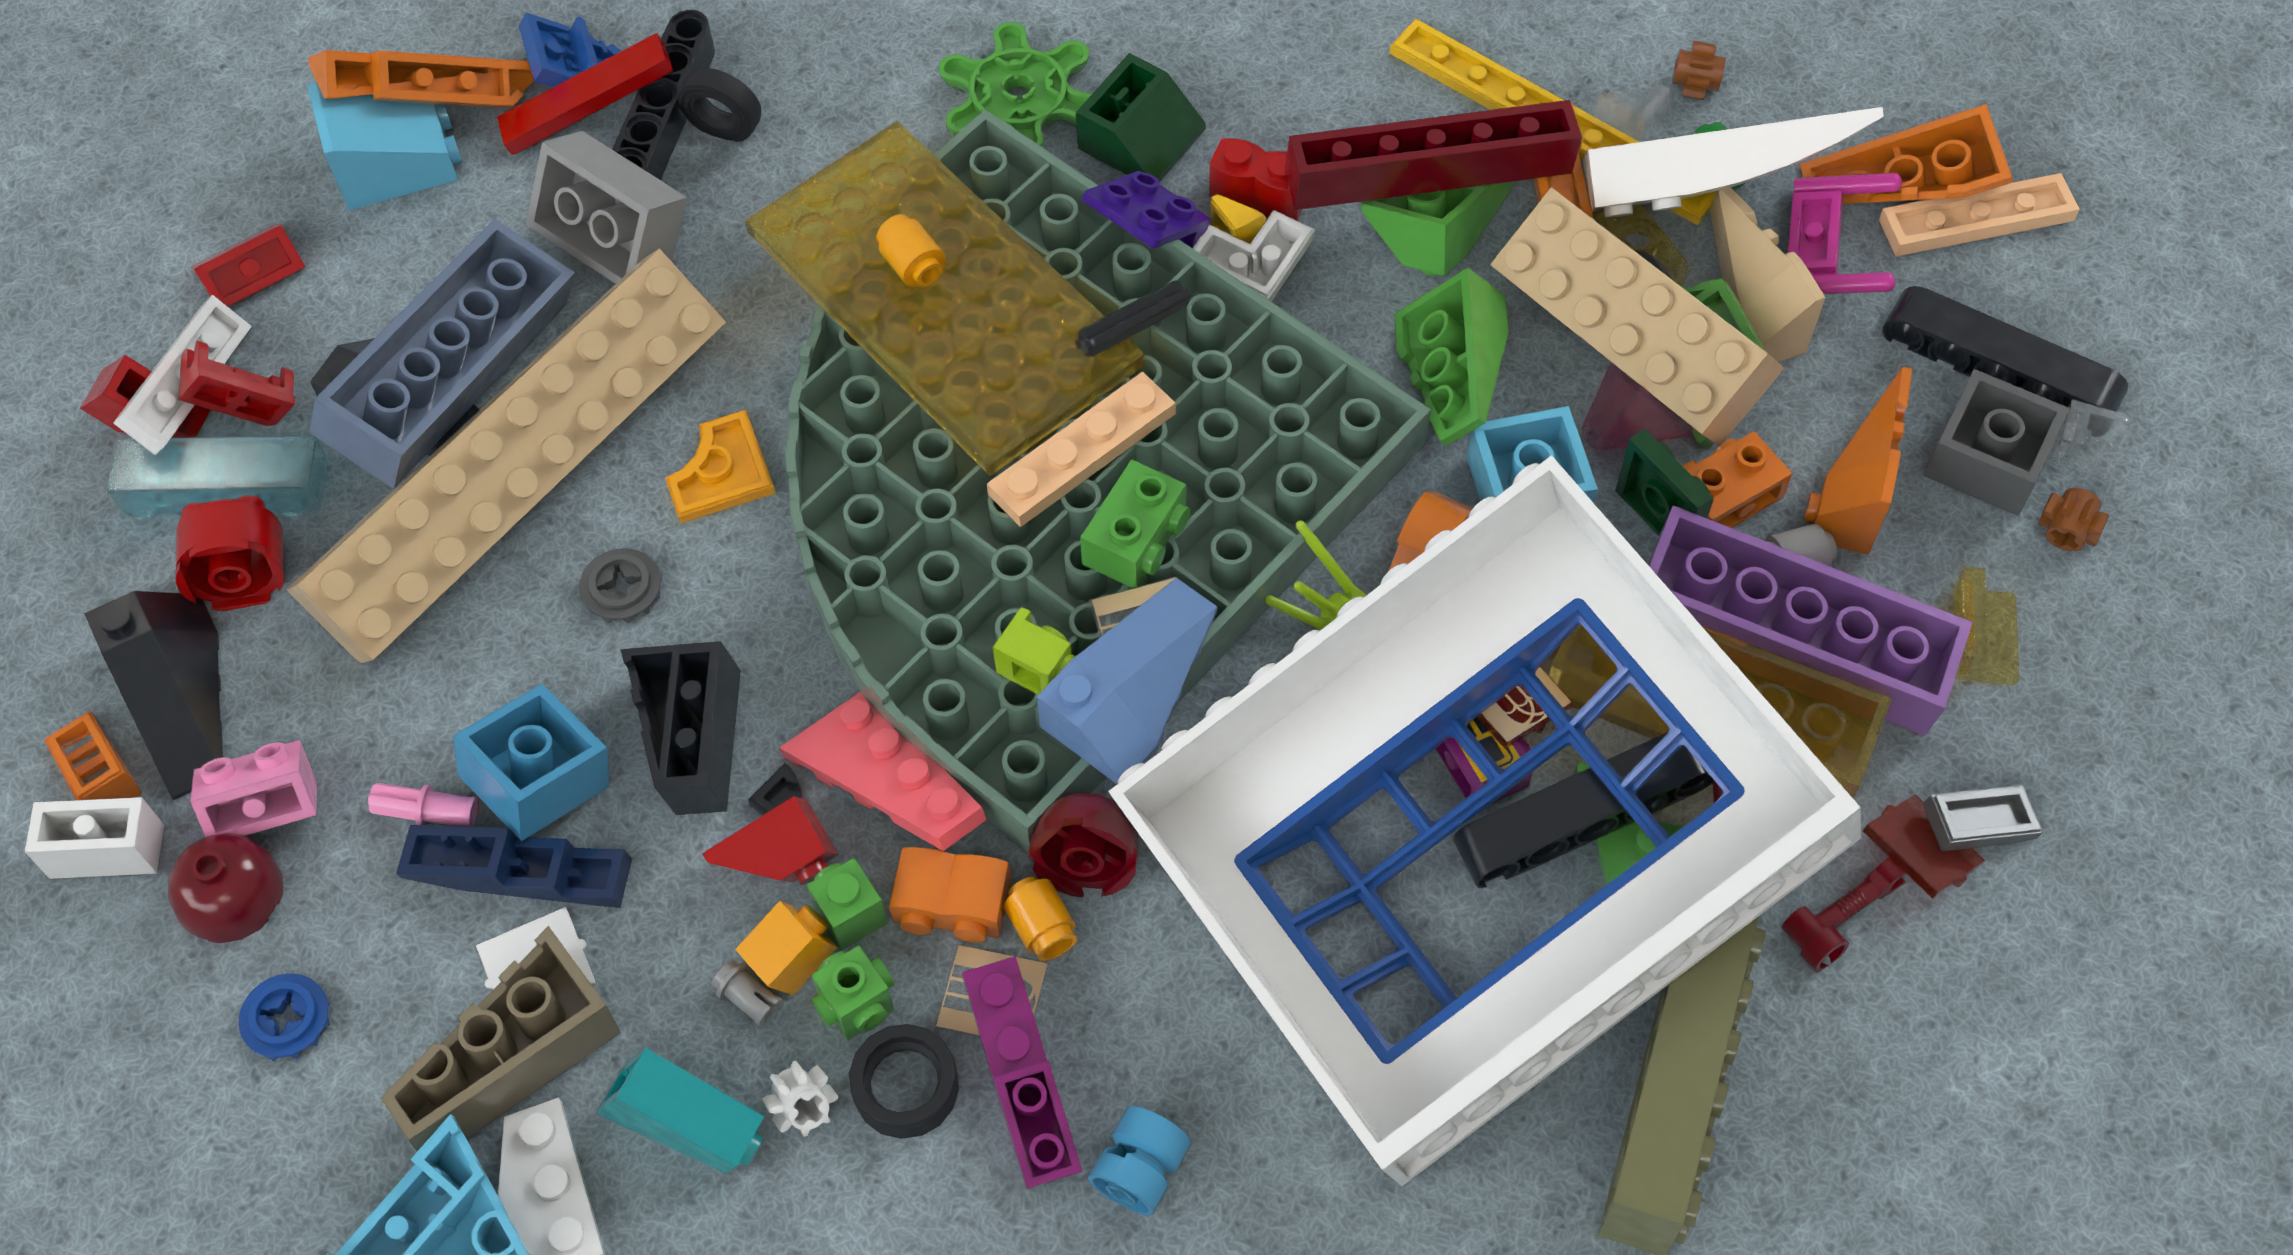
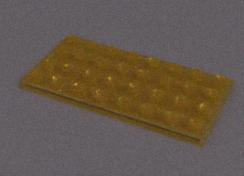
M898 121L745 220L747 232L989 476L996 473L1145 366L1144 353L1128 338L1093 357H1087L1083 350L1077 349L1075 340L1078 339V331L1105 316ZM904 214L910 219L917 220L945 253L946 262L942 274L933 284L925 287H908L881 255L876 235L880 226L889 218Z

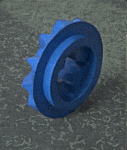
M282 974L271 977L255 987L245 999L239 1014L241 1037L254 1053L263 1055L274 1062L277 1058L287 1056L298 1059L299 1052L308 1046H318V1036L325 1026H330L328 1018L330 1002L322 988L314 980L306 976ZM292 1001V1010L297 1016L302 1017L303 1020L288 1022L285 1029L281 1030L279 1034V1025L274 1020L269 1019L268 1016L283 1014Z

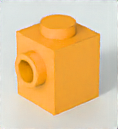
M779 901L735 950L767 987L794 995L808 981L811 975L819 969L821 963L838 947L825 933L829 927L828 923L808 905H804L799 909Z

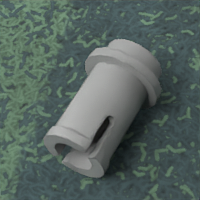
M734 959L729 960L717 971L712 979L711 985L717 989L716 997L720 1000L729 999L749 1016L759 1028H763L769 1022L766 1015L769 1014L773 1017L782 1008L784 1000L780 996H776L749 973L750 966L746 962L738 964Z

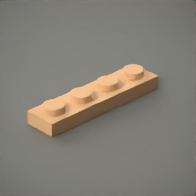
M2062 173L2013 182L1965 198L1928 199L1883 208L1879 222L1895 257L2073 222L2080 209Z
M1141 372L988 482V495L1022 527L1176 414V403L1144 372Z

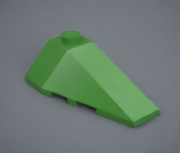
M1517 181L1363 201L1361 203V212L1402 265L1419 269L1427 275L1445 276L1469 254Z

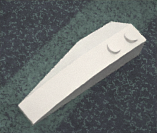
M1883 107L1589 149L1582 160L1592 211L1604 210V218H1612L1633 214L1634 205L1652 203L1653 211L1682 207L1681 199L1734 187L1783 170L1825 151L1883 118Z

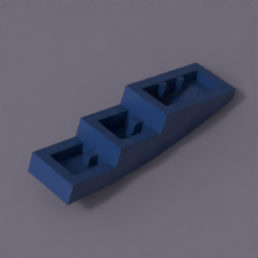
M410 825L396 874L402 879L469 892L621 908L632 858L624 849L574 848L567 839L528 837L521 841L509 828Z

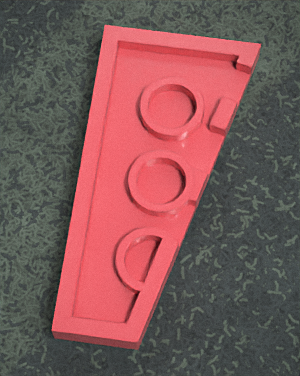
M861 692L779 747L783 757L796 767L802 765L814 772L816 779L832 788L835 785L851 793L856 802L870 810L875 807L890 816L893 823L942 851H945L987 820L983 808L943 767L903 738L867 701Z

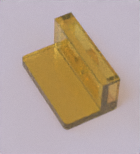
M1964 566L1952 589L1953 615L1973 623L1955 679L2016 685L2019 681L2016 596L2013 593L1987 591L1985 568Z

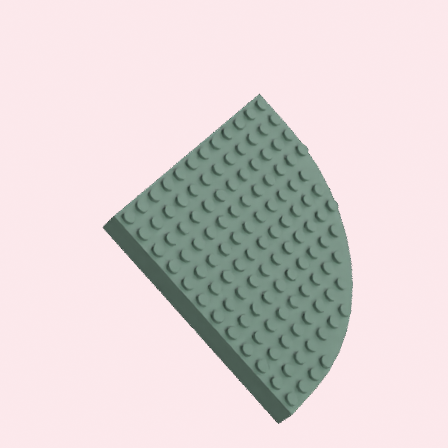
M984 109L924 162L882 204L881 214L872 225L867 224L857 236L858 244L849 254L848 258H842L835 271L836 279L828 293L821 295L811 320L812 329L806 345H802L800 349L799 370L796 381L793 380L789 398L788 439H786L785 460L789 484L790 513L811 597L833 650L857 690L862 693L867 701L903 738L943 767L983 808L986 819L990 824L1029 854L1031 835L1043 812L1056 800L1065 795L1075 793L1091 794L1106 776L1040 727L1037 705L1038 694L996 673L993 646L1021 607L1031 611L1033 624L1039 627L1050 626L1062 633L1067 641L1071 643V653L1074 656L1080 654L1102 636L1092 600L1133 588L1082 565L1080 537L1130 460L1137 461L1185 483L1186 506L1190 507V516L1183 531L1178 536L1172 534L1164 546L1166 551L1159 569L1154 575L1146 574L1139 587L1178 578L1217 606V613L1196 662L1192 664L1182 686L1180 701L1270 607V605L1266 604L1265 598L1268 595L1278 598L1317 558V555L1296 529V522L1304 521L1326 548L1427 443L1431 409L1179 239L1158 248H1151L1082 201L1085 190L1098 186L1096 183ZM904 214L910 219L917 220L945 253L946 262L942 274L933 284L925 287H908L881 255L876 235L880 226L889 218ZM1172 281H1180L1183 288H1188L1190 297L1187 299V306L1093 357H1087L1083 350L1077 349L1075 340L1078 339V331ZM1141 372H1144L1176 403V414L1022 527L988 495V482ZM1141 605L1098 616L1101 627L1121 622ZM1113 627L1107 628V629H1103V630H1102V631H1103V634H1105L1106 632H1108V631H1109L1110 629H1112Z

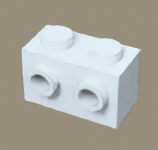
M142 797L33 802L25 853L49 879L157 874L164 824Z

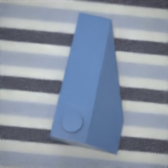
M1175 578L1073 658L1037 696L1040 727L1118 784L1119 777L1128 768L1139 763L1145 764L1157 751L1173 707L1176 708L1182 694V686L1192 664L1196 662L1215 618L1217 606L1178 578Z

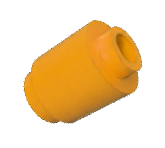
M899 214L889 218L880 226L876 235L877 242L879 243V252L908 287H925L938 280L946 262L945 253L917 220L910 219L904 214Z
M1027 877L1009 889V897L1004 902L1003 908L1029 953L1036 954L1040 961H1050L1065 954L1076 944L1077 936L1074 933L1076 924L1049 879L1037 880L1036 877Z

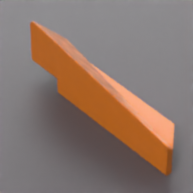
M324 50L308 57L309 67L324 99L373 95L375 101L509 108L520 100L523 96L522 93L534 81L529 61L381 50L373 53Z

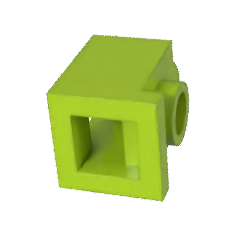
M1023 607L1019 609L993 646L996 673L1038 695L1076 657L1071 653V643L1067 641L1062 633L1050 626L1039 627L1033 624L1031 611Z

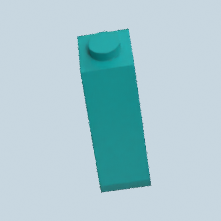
M646 1047L624 1064L596 1112L597 1115L724 1173L736 1168L739 1163L747 1166L763 1139V1135L756 1131L765 1116Z

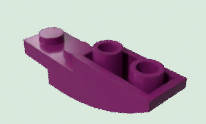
M1016 956L962 972L981 1044L1026 1188H1034L1081 1173L1080 1161L1049 1060L1047 1061Z

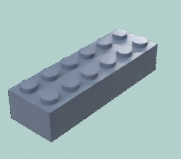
M494 219L314 399L309 433L394 489L559 314L567 303L575 272Z

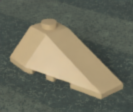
M1731 187L1716 191L1710 214L1722 278L1730 285L1770 356L1779 362L1806 353L1826 297L1803 260L1794 251L1784 254L1776 246L1779 245V236L1771 228L1762 231L1757 226L1754 210Z

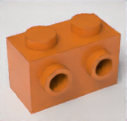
M1755 431L1739 440L1735 438L1726 440L1715 449L1711 456L1698 463L1690 461L1683 465L1692 476L1700 478L1706 484L1710 495L1714 498L1707 519L1730 528L1784 498L1792 476V472Z

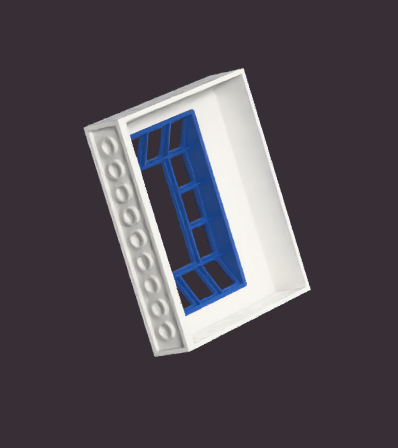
M1552 455L1541 464L1533 463L1525 467L1517 474L1513 480V485L1496 498L1491 496L1480 501L1471 510L1467 520L1452 531L1445 530L1434 536L1426 545L1425 552L1409 564L1402 563L1388 571L1383 577L1380 586L1364 598L1360 596L1347 602L1339 610L1334 621L1320 631L1313 630L1301 637L1294 645L1293 652L1277 664L1270 663L1260 668L1251 677L1247 687L1233 697H1224L1215 702L1206 712V718L1189 731L1181 730L1173 734L1165 741L1160 753L1145 764L1139 763L1128 768L1119 777L1118 784L1108 791L1379 1167L1400 1186L1405 1185L1861 839V807ZM1582 624L1616 664L1617 671L1574 716H1570L1535 673L1565 639ZM1630 684H1633L1668 725L1669 732L1627 776L1621 777L1585 735V732ZM1523 686L1557 728L1552 734L1510 766L1502 769L1467 728V725L1515 687ZM1454 738L1487 778V783L1440 819L1431 821L1399 781V776L1445 740ZM1684 745L1720 786L1723 794L1712 806L1670 837L1636 794ZM1572 746L1656 848L1457 998L1379 897L1377 891L1381 886L1563 748ZM1384 789L1414 825L1418 834L1370 872L1363 874L1331 834L1330 829L1378 791ZM1311 841H1316L1349 885L1346 889L1298 914H1292L1258 868ZM1357 903H1363L1397 948L1393 953L1342 979L1337 976L1305 931ZM1410 966L1414 968L1444 1009L1406 1038L1391 1045L1386 1042L1353 995Z

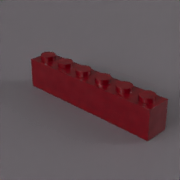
M1570 100L1289 136L1284 173L1294 210L1572 174L1582 134Z

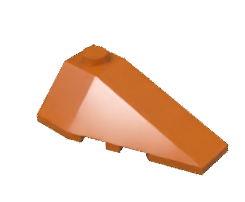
M1987 104L1799 164L1803 178L1897 173L1902 179L1901 188L1897 192L1843 195V204L1965 198L2013 183V178Z
M1902 367L1828 472L1820 494L1810 492L1803 521L1818 524L1824 531H1829L1835 540L1836 546L1839 548L1869 555L1889 510L1900 462L1901 451L1898 450L1904 433L1905 423L1902 421L1908 404L1912 376L1911 368Z

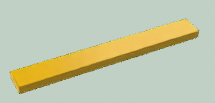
M1415 19L1390 45L1389 54L1489 110L1564 101L1418 19ZM1574 106L1576 120L1582 134V145L1579 151L1581 161H1583L1582 159L1589 149L1639 142ZM1716 191L1681 199L1682 207L1669 210L1698 226L1710 212Z

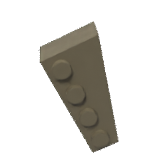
M549 925L534 940L537 945L520 963L514 960L498 977L501 982L478 1006L472 1003L457 1018L460 1024L441 1044L434 1042L381 1097L383 1103L416 1151L424 1145L450 1114L455 1117L466 1139L621 1033L607 1005Z

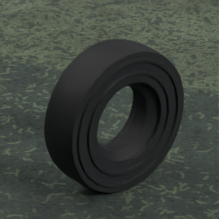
M712 68L696 69L686 77L678 93V105L683 115L696 128L711 136L735 142L744 141L754 132L760 121L761 105L755 94L743 82L726 72ZM707 98L719 101L732 113L717 108Z

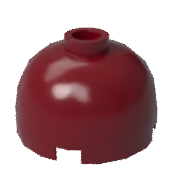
M1090 793L1065 795L1056 800L1043 812L1032 832L1029 858L1031 857L1034 861L1033 872L1038 879H1049L1056 891L1070 896L1084 897L1082 887L1102 889L1101 897L1113 895L1127 887L1136 874L1138 832L1114 800Z
M229 833L206 836L189 845L176 859L168 878V900L180 924L198 938L207 939L209 942L219 944L242 940L260 930L269 921L268 917L274 911L276 904L278 903L279 905L283 896V875L272 855L249 837Z

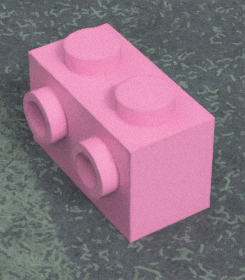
M298 740L287 744L275 742L262 746L255 753L234 759L227 757L217 758L207 762L201 768L195 769L190 802L205 837L225 833L246 836L316 816L317 784L301 741Z

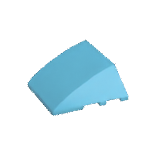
M452 1114L447 1117L410 1159L415 1165L335 1254L530 1255Z

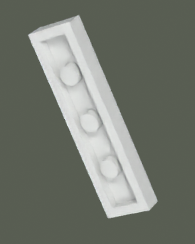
M211 295L202 304L113 423L156 455L167 444L194 407V404L178 400L181 355L186 349L194 351L195 343L198 340L208 344V359L225 364L252 326L215 296Z

